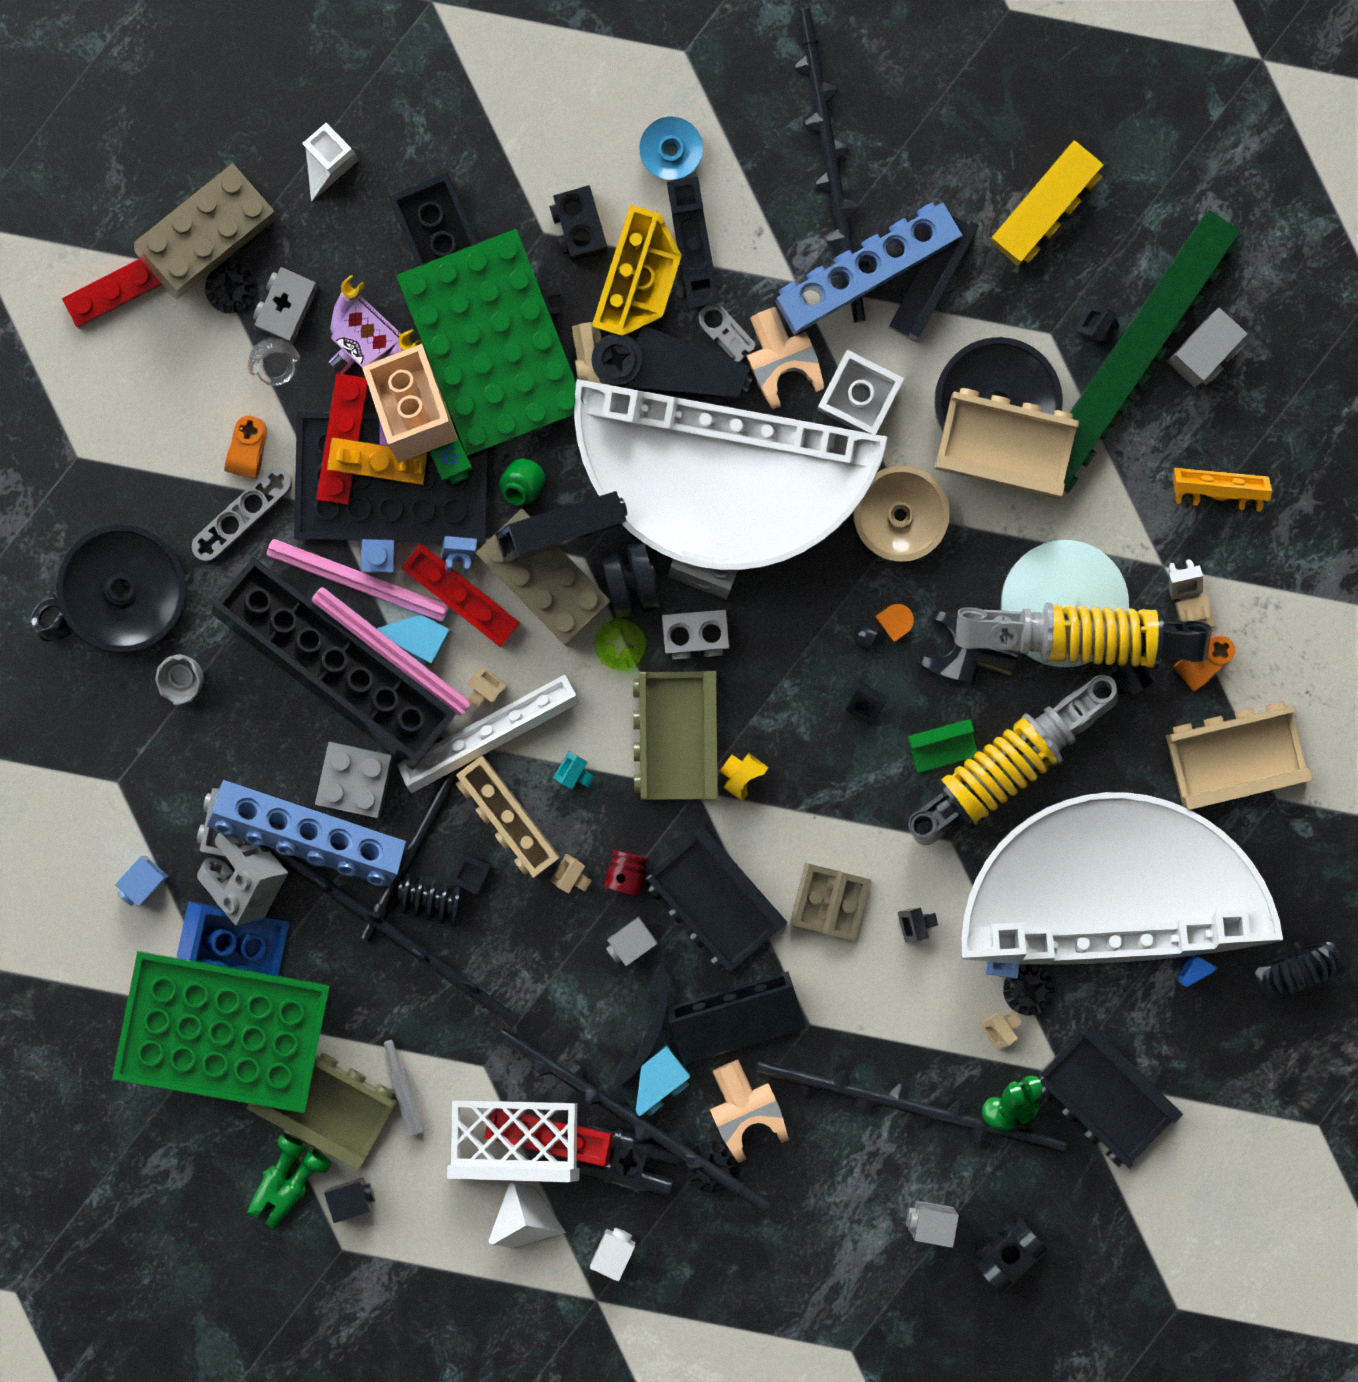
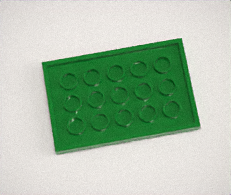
M517 229L396 275L467 456L574 415L576 381Z
M137 950L112 1079L305 1113L329 985Z

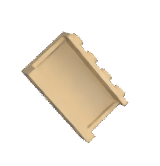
M961 388L960 393H952L934 467L935 470L1058 499L1062 497L1065 486L1064 479L1074 436L1079 426V421L1072 419L1073 414L1054 410L1053 415L1041 412V406L1030 403H1023L1022 407L1010 405V399L992 395L991 400L978 397V391Z
M1281 701L1265 705L1267 711L1254 714V709L1252 708L1235 712L1236 719L1223 721V717L1218 716L1205 719V726L1194 729L1191 723L1173 727L1174 733L1166 735L1183 807L1190 810L1312 781L1310 768H1306L1293 715V712H1296L1295 707L1285 706V702Z

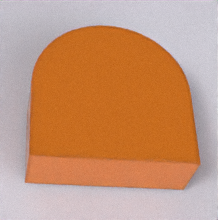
M901 604L891 605L875 616L893 642L908 633L914 623L911 610Z

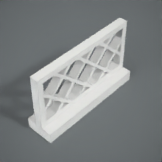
M452 1101L451 1165L447 1166V1179L543 1182L579 1181L580 1168L576 1167L577 1103ZM461 1107L472 1108L480 1117L469 1129L461 1121ZM480 1108H489V1109H488L485 1113H483ZM496 1108H502L510 1117L500 1129L488 1118ZM510 1109L519 1110L514 1114ZM526 1109H533L541 1118L530 1131L519 1120V1117ZM540 1109H548L550 1111L545 1115ZM557 1110H568V1124L560 1132L549 1118ZM483 1121L495 1133L485 1145L472 1133ZM513 1123L525 1134L515 1146L503 1135ZM544 1123L556 1135L546 1147L533 1135ZM467 1137L479 1149L471 1159L460 1158V1145ZM498 1138L510 1150L502 1159H495L487 1150ZM528 1139L541 1151L533 1160H526L518 1151ZM559 1140L568 1148V1161H557L549 1153V1150ZM482 1154H484L487 1159H478V1158H479ZM514 1154V1156H515L518 1160H508V1159ZM543 1156H545L549 1161H539V1160H540Z

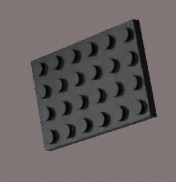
M297 411L294 539L345 541L369 539L394 540L396 542H443L444 537L449 536L477 539L476 543H486L488 448L467 456L473 470L467 472L469 478L454 485L450 481L443 482L428 451L425 452L428 454L423 485L354 474L349 505L319 501L316 498L330 412ZM364 413L359 442L380 444V419L378 413ZM450 415V418H451V420H452V423H453L455 432L457 433V435H458V437H459V434H458V432H457V429H456V427H455V424H454V422H453V419H452V417H451V415Z

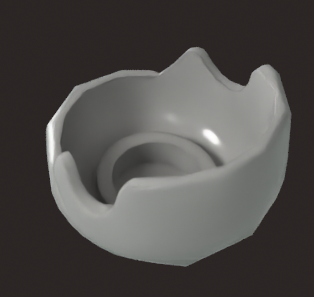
M178 654L166 658L158 666L155 681L162 697L167 698L174 705H181L191 702L201 692L204 674L200 665L195 660Z

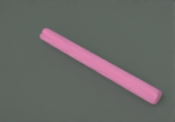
M273 539L269 544L267 556L439 622H442L447 614L448 606L439 601Z
M323 587L314 594L312 598L313 603L458 716H462L468 710L470 702L333 594Z

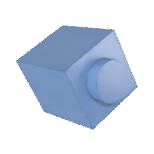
M362 539L361 572L396 574L397 542L394 540Z
M145 855L139 857L115 886L120 889L118 895L127 904L133 906L135 903L137 906H142L169 876Z

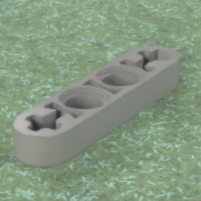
M271 468L266 471L194 538L192 542V552L198 559L207 562L217 559L288 494L292 487V479L289 473L281 468ZM272 475L277 477L283 475L285 477L282 481L284 488L282 490L278 488L272 489L268 494L274 498L269 502L266 495L257 490V488L262 485L266 490L272 484L270 480ZM251 495H258L262 499V508L256 513H250L245 508V501ZM232 516L238 520L239 528L236 533L229 535L223 532L221 525L226 517ZM215 528L217 533L227 541L222 545L221 541L217 540L212 545L214 552L211 555L206 552L201 554L199 552L202 549L201 540L211 541L215 537L211 530Z

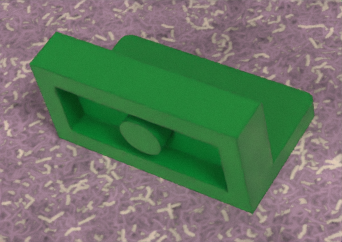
M971 719L907 736L916 771L920 773L973 758L974 754L978 751L972 734L974 729Z

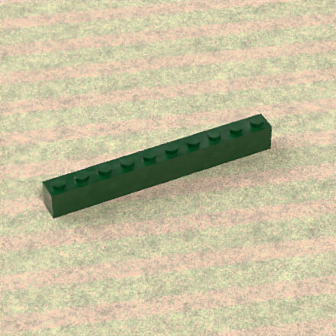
M1208 210L1203 215L1069 411V413L1073 414L1072 419L1079 421V426L1075 432L1064 479L1065 493L1068 494L1079 478L1075 476V473L1082 465L1086 468L1097 453L1092 448L1098 439L1104 442L1113 430L1114 425L1110 422L1115 414L1119 413L1122 415L1133 399L1128 397L1133 388L1136 386L1140 389L1149 377L1150 373L1146 369L1152 360L1158 363L1168 349V346L1164 343L1169 335L1172 334L1176 337L1184 326L1186 320L1182 316L1188 308L1194 310L1203 298L1204 294L1200 290L1206 281L1212 284L1222 270L1218 264L1225 255L1230 258L1240 242L1236 240V237L1240 230L1211 210Z

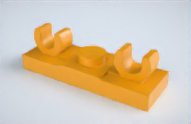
M332 438L327 470L423 485L428 453H423L398 463L388 446Z
M1174 468L1172 478L1177 504H1181L1184 494L1190 493L1193 495V505H1198L1200 494L1220 501L1238 499L1240 510H1244L1245 503L1253 499L1256 500V510L1261 512L1264 507L1263 500L1270 501L1272 488L1270 479L1266 476Z

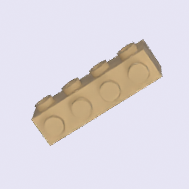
M480 756L456 775L460 780L456 783L460 791L467 799L471 796L479 805L475 809L486 824L492 822L498 830L495 837L505 850L510 847L517 855L514 862L524 875L530 873L534 878L560 858L484 756Z

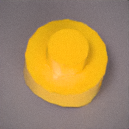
M750 753L742 761L731 754L719 771L729 778L723 788L744 802L748 795V781L757 776L764 775L768 767Z

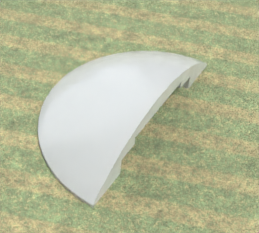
M579 379L576 382L574 414L577 442L583 464L598 495L617 491L619 498L622 497L625 501L628 512L627 516H625L627 521L622 525L630 533L666 556L699 567L720 570L764 567L785 561L820 543L838 529L863 500L877 475L888 441V437Z
M1106 792L1068 799L1047 807L1013 829L998 844L984 863L968 897L963 917L961 952L962 959L995 963L1050 965L1117 963L1235 950L1282 941L1283 936L1279 916L1265 881L1249 857L1225 832L1204 817L1170 801L1134 793Z

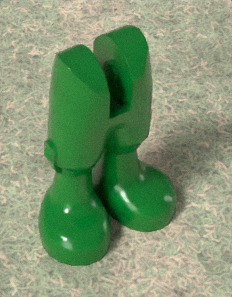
M1027 1076L1019 1083L1016 1081L1011 1082L1004 1089L1001 1098L991 1097L984 1103L982 1108L984 1121L991 1128L1003 1132L1014 1130L1016 1118L1023 1126L1030 1124L1039 1110L1042 1098L1041 1081L1036 1076Z
M282 1133L277 1139L278 1147L281 1149L279 1161L276 1165L270 1166L263 1172L264 1178L247 1210L248 1214L257 1219L261 1211L267 1207V1202L275 1205L264 1223L273 1230L287 1216L296 1202L304 1198L306 1191L305 1182L315 1172L327 1173L332 1166L331 1161L323 1153L314 1147H310L294 1175L287 1179L291 1166L306 1148V1143L303 1140L288 1133Z

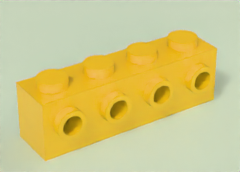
M1074 140L991 237L989 243L1017 266L1023 260L1029 263L1039 252L1040 248L1036 244L1042 237L1045 236L1050 239L1061 226L1057 221L1064 211L1070 215L1082 201L1077 197L1085 187L1091 190L1101 179L1102 175L1098 171L1104 164Z

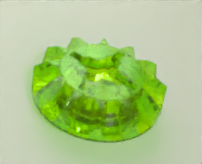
M615 619L607 622L600 628L595 638V651L598 658L603 664L612 669L624 670L633 667L641 660L645 652L646 642L643 632L635 623L626 619ZM622 630L624 631L625 642L633 645L634 648L623 649L619 658H616V648L606 643V641L617 640Z

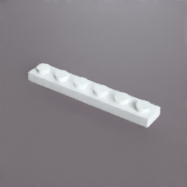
M563 675L434 744L414 771L403 762L397 764L407 788L413 793L579 704L580 701L566 675Z

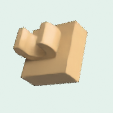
M1208 595L1175 603L1180 621H1201L1209 624L1211 627L1216 626Z
M482 666L467 683L474 689L468 701L477 708L485 699L493 703L504 691L507 684Z
M566 853L550 881L558 888L569 893L574 885L586 891L592 880L581 873L585 865Z
M999 1012L988 1016L979 1025L998 1050L1010 1046L1018 1039L1013 1029L1019 1026L1022 1021L1015 1012L1011 1015L1007 1014L1005 1017Z

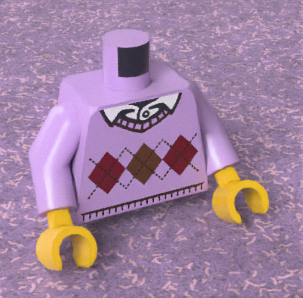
M350 275L341 284L342 292L334 306L330 326L333 334L331 339L341 349L329 363L340 374H344L354 362L363 367L422 344V340H418L415 343L410 341V334L414 332L413 329L401 334L360 295L356 298L365 285L361 282L354 289L350 284L353 275Z

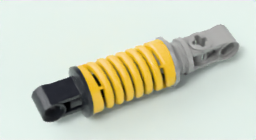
M1046 602L1043 611L1039 613L1031 612L1030 609L1016 612L982 610L972 607L962 608L958 611L955 643L967 649L1020 650L1021 654L1036 651L1040 652L1043 663L1065 662L1066 654L1068 653V660L1071 663L1077 662L1080 654V661L1083 664L1089 663L1092 655L1094 664H1101L1104 657L1105 663L1112 665L1115 663L1117 656L1118 665L1124 666L1127 664L1130 655L1132 666L1137 667L1141 662V666L1157 670L1161 659H1177L1191 662L1207 660L1212 627L1201 621L1163 620V613L1159 608L1154 610L1142 609L1137 612L1135 609L1124 611L1122 608L1112 610L1110 607H1104L1100 610L1098 607L1093 606L1088 610L1086 606H1079L1076 609L1073 605H1066L1063 608V606Z
M1098 675L1079 690L1065 697L1055 708L1050 706L1043 710L1044 714H1041L1039 718L1034 719L1025 713L1014 724L1013 731L1007 729L1003 733V738L996 737L993 745L987 744L984 746L983 752H976L973 757L974 760L967 759L964 762V767L958 766L955 768L953 775H946L942 779L935 781L941 794L915 812L909 819L908 827L914 840L921 845H931L960 822H963L973 830L976 828L980 818L989 816V811L982 802L991 811H995L998 809L995 798L1002 804L1006 803L1008 797L1005 791L1010 796H1015L1018 793L1017 788L1014 786L1015 783L1021 789L1027 787L1028 783L1024 776L1030 781L1037 779V774L1034 772L1035 768L1040 773H1045L1048 770L1047 766L1050 764L1056 765L1063 762L1059 751L1067 744L1072 745L1075 743V735L1089 728L1099 717L1117 704L1118 691L1115 681L1109 676ZM1100 687H1107L1112 691L1111 695L1105 699H1099L1094 694ZM928 821L933 824L931 831L927 834L916 832L917 826L921 822Z

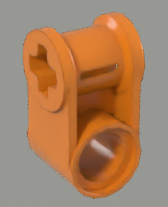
M244 416L236 422L231 445L225 460V472L257 479L262 464L263 448L267 435V427L261 419L253 416ZM253 422V427L258 429L257 435H251L250 439H248L249 436L244 432L245 426L250 427Z
M1213 636L1210 638L1207 660L1202 662L1180 660L1173 668L1194 692L1231 661L1235 654V645L1228 637ZM1214 643L1225 644L1226 647L1223 650L1224 657L1212 655L1215 651Z

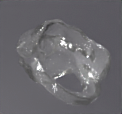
M270 337L259 341L251 350L248 360V372L253 376L258 375L261 381L267 385H283L293 376L295 362L299 361L300 355L291 343L282 340L280 337L277 339ZM271 353H281L287 361V369L279 377H270L263 371V359Z

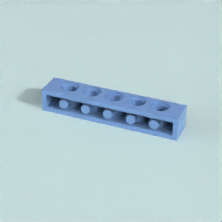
M932 202L916 212L918 217L907 222L904 218L889 227L891 232L880 238L876 234L862 242L863 248L852 254L848 250L834 259L836 264L826 270L823 266H820L806 275L808 280L798 286L794 281L778 291L780 296L776 298L775 303L793 334L796 335L958 242L962 234L944 203L942 202L935 206ZM919 227L927 229L930 233V240L926 242L918 241L914 236V230ZM890 243L900 245L903 255L898 258L889 256L886 246ZM862 259L871 260L875 264V271L870 274L863 273L859 269L858 262ZM834 275L844 276L848 281V286L842 290L834 288L831 284V277ZM813 290L819 294L820 302L817 305H808L803 300V294L806 291Z
M225 780L222 781L216 793L207 827L215 829L216 832L222 835H234L245 839L252 845H264L276 849L282 855H294L306 859L312 865H324L336 869L342 875H354L366 879L375 886L389 887L397 876L406 843L404 840ZM239 813H245L251 819H244L239 815ZM269 823L279 825L281 830L274 829ZM300 833L309 835L312 840L304 839ZM331 843L339 845L342 850L334 849ZM361 853L369 855L372 861L363 858Z

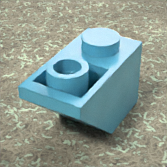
M423 615L377 628V630L399 647L409 651V655L422 665H425L427 661L434 664L451 632L450 629Z
M667 1044L645 1060L641 1066L636 1112L639 1116L645 1112L650 1116L664 1105L661 1099L670 1092L673 1096H676L689 1085L686 1080L690 1078V1073Z

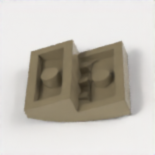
M805 863L790 925L856 941L871 879Z

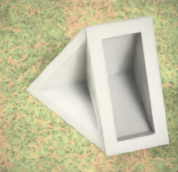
M327 123L302 143L306 147L311 202L359 161L355 152Z
M510 1182L488 1242L492 1245L515 1248L566 1232L534 1187Z

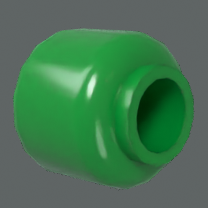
M524 458L515 459L508 465L499 481L500 491L504 498L513 505H530L537 499L546 483L545 474L537 463Z

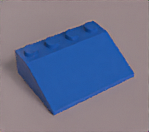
M188 901L176 957L278 976L290 922L265 916L264 919L236 926L220 906Z

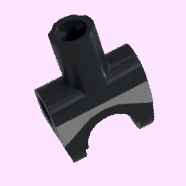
M932 611L930 619L943 623L942 626L949 629L954 638V645L951 652L942 658L934 657L931 659L919 655L918 665L943 677L974 685L978 668L1011 678L1019 650L967 649L960 647L955 643L958 614Z

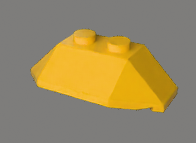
M630 204L592 327L623 336L663 317L682 255L661 213Z

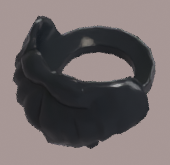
M56 591L52 593L54 598H48L40 602L32 613V627L38 632L41 640L45 642L63 639L73 633L62 618L60 611L51 626L47 628L41 626L42 614L50 607L58 608Z

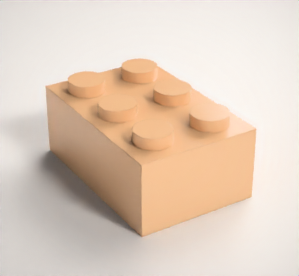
M422 344L362 367L387 443L398 463L458 440L440 386Z

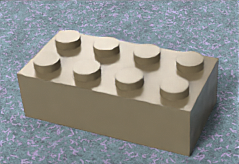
M232 163L134 242V252L177 300L273 223L275 211Z
M521 509L502 528L510 523L530 518V516ZM494 535L476 552L565 646L611 603V600L560 547L505 564L496 536Z

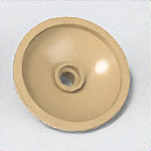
M893 466L877 472L865 497L854 510L853 517L856 531L869 550L890 561L906 562L927 555L941 542L947 531L950 511L948 499L943 488L931 475L911 466ZM898 509L903 510L906 513L905 520H896L894 512Z

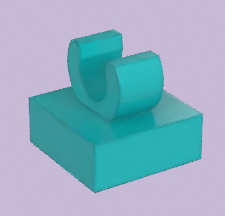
M568 750L553 778L566 787L573 789L576 782L589 787L595 776L583 770L587 764L586 760Z

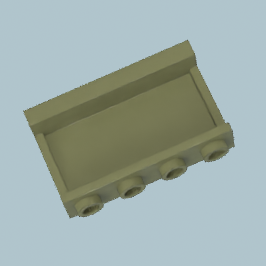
M716 671L639 672V679H633V698H640V710H633L634 730H640V742H634V761H640V774H634V793H641V800L718 799Z
M321 1053L320 1056L316 1055L305 1113L248 1104L246 1109L359 1171L394 1109L397 1099L393 1097L394 1092L381 1084H377L376 1087L365 1082L367 1077L352 1068L347 1072L337 1066L338 1060L328 1054Z

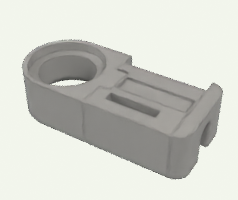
M713 304L707 305L701 310L699 315L700 327L712 341L718 339L716 342L731 359L734 357V361L740 363L746 355H749L754 350L755 342L723 307ZM712 310L718 311L723 318L722 324L717 328L708 327L704 322V316L707 312Z

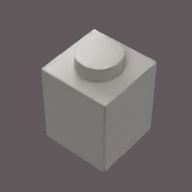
M638 916L608 938L607 941L610 943V946L606 949L617 964L622 961L627 966L654 947L657 941Z

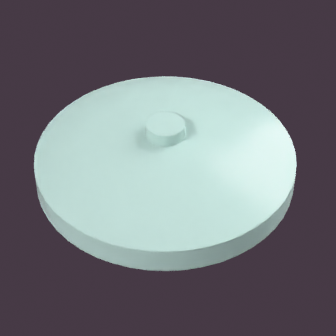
M1072 540L1051 541L1028 551L1011 568L1001 592V610L1022 612L1023 609H1030L1031 612L1039 613L1043 611L1046 602L1063 606V608L1066 605H1073L1076 609L1079 606H1086L1088 610L1093 606L1098 607L1100 610L1104 607H1110L1112 610L1122 608L1124 611L1129 609L1126 583L1115 563L1099 549L1086 543ZM1029 651L1026 654L1037 662L1053 667L1083 665L1080 661V654L1078 661L1075 663L1069 662L1068 653L1066 654L1065 662L1048 663L1042 662L1040 652Z

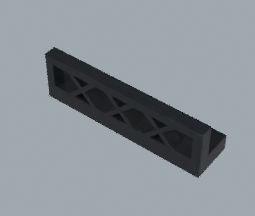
M951 215L962 237L958 242L923 262L888 328L917 342L979 227L978 224L972 221L967 224Z

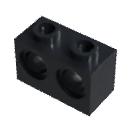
M590 185L553 195L555 204L550 205L549 208L554 224L561 223L564 235L558 236L563 255L569 253L571 261L608 251ZM572 201L580 203L582 206L580 214L577 216L567 215L564 212L567 203ZM578 232H586L591 236V241L587 246L579 247L573 243V238Z

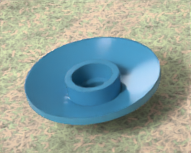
M674 116L663 117L652 122L643 132L639 145L640 157L646 169L654 176L664 180H679L690 175L699 165L703 154L702 138L698 130L687 120ZM669 145H674L677 148V153L673 156H669L665 152L666 147Z

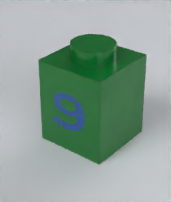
M458 435V440L429 451L443 482L450 481L452 485L469 478L467 472L473 470Z

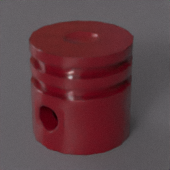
M613 849L612 853L615 856L610 859L613 863L608 866L603 887L640 896L645 874L642 872L647 870L645 862L648 863L649 858Z

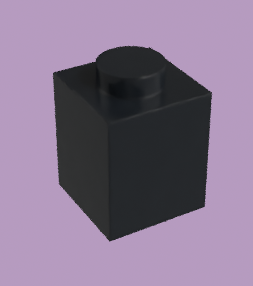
M363 1177L328 1188L324 1192L333 1223L370 1212L373 1208L372 1202L376 1201L371 1183L365 1184Z

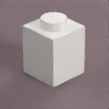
M614 1228V1231L606 1229L590 1263V1269L619 1282L635 1248V1242L630 1240L632 1235L619 1228Z

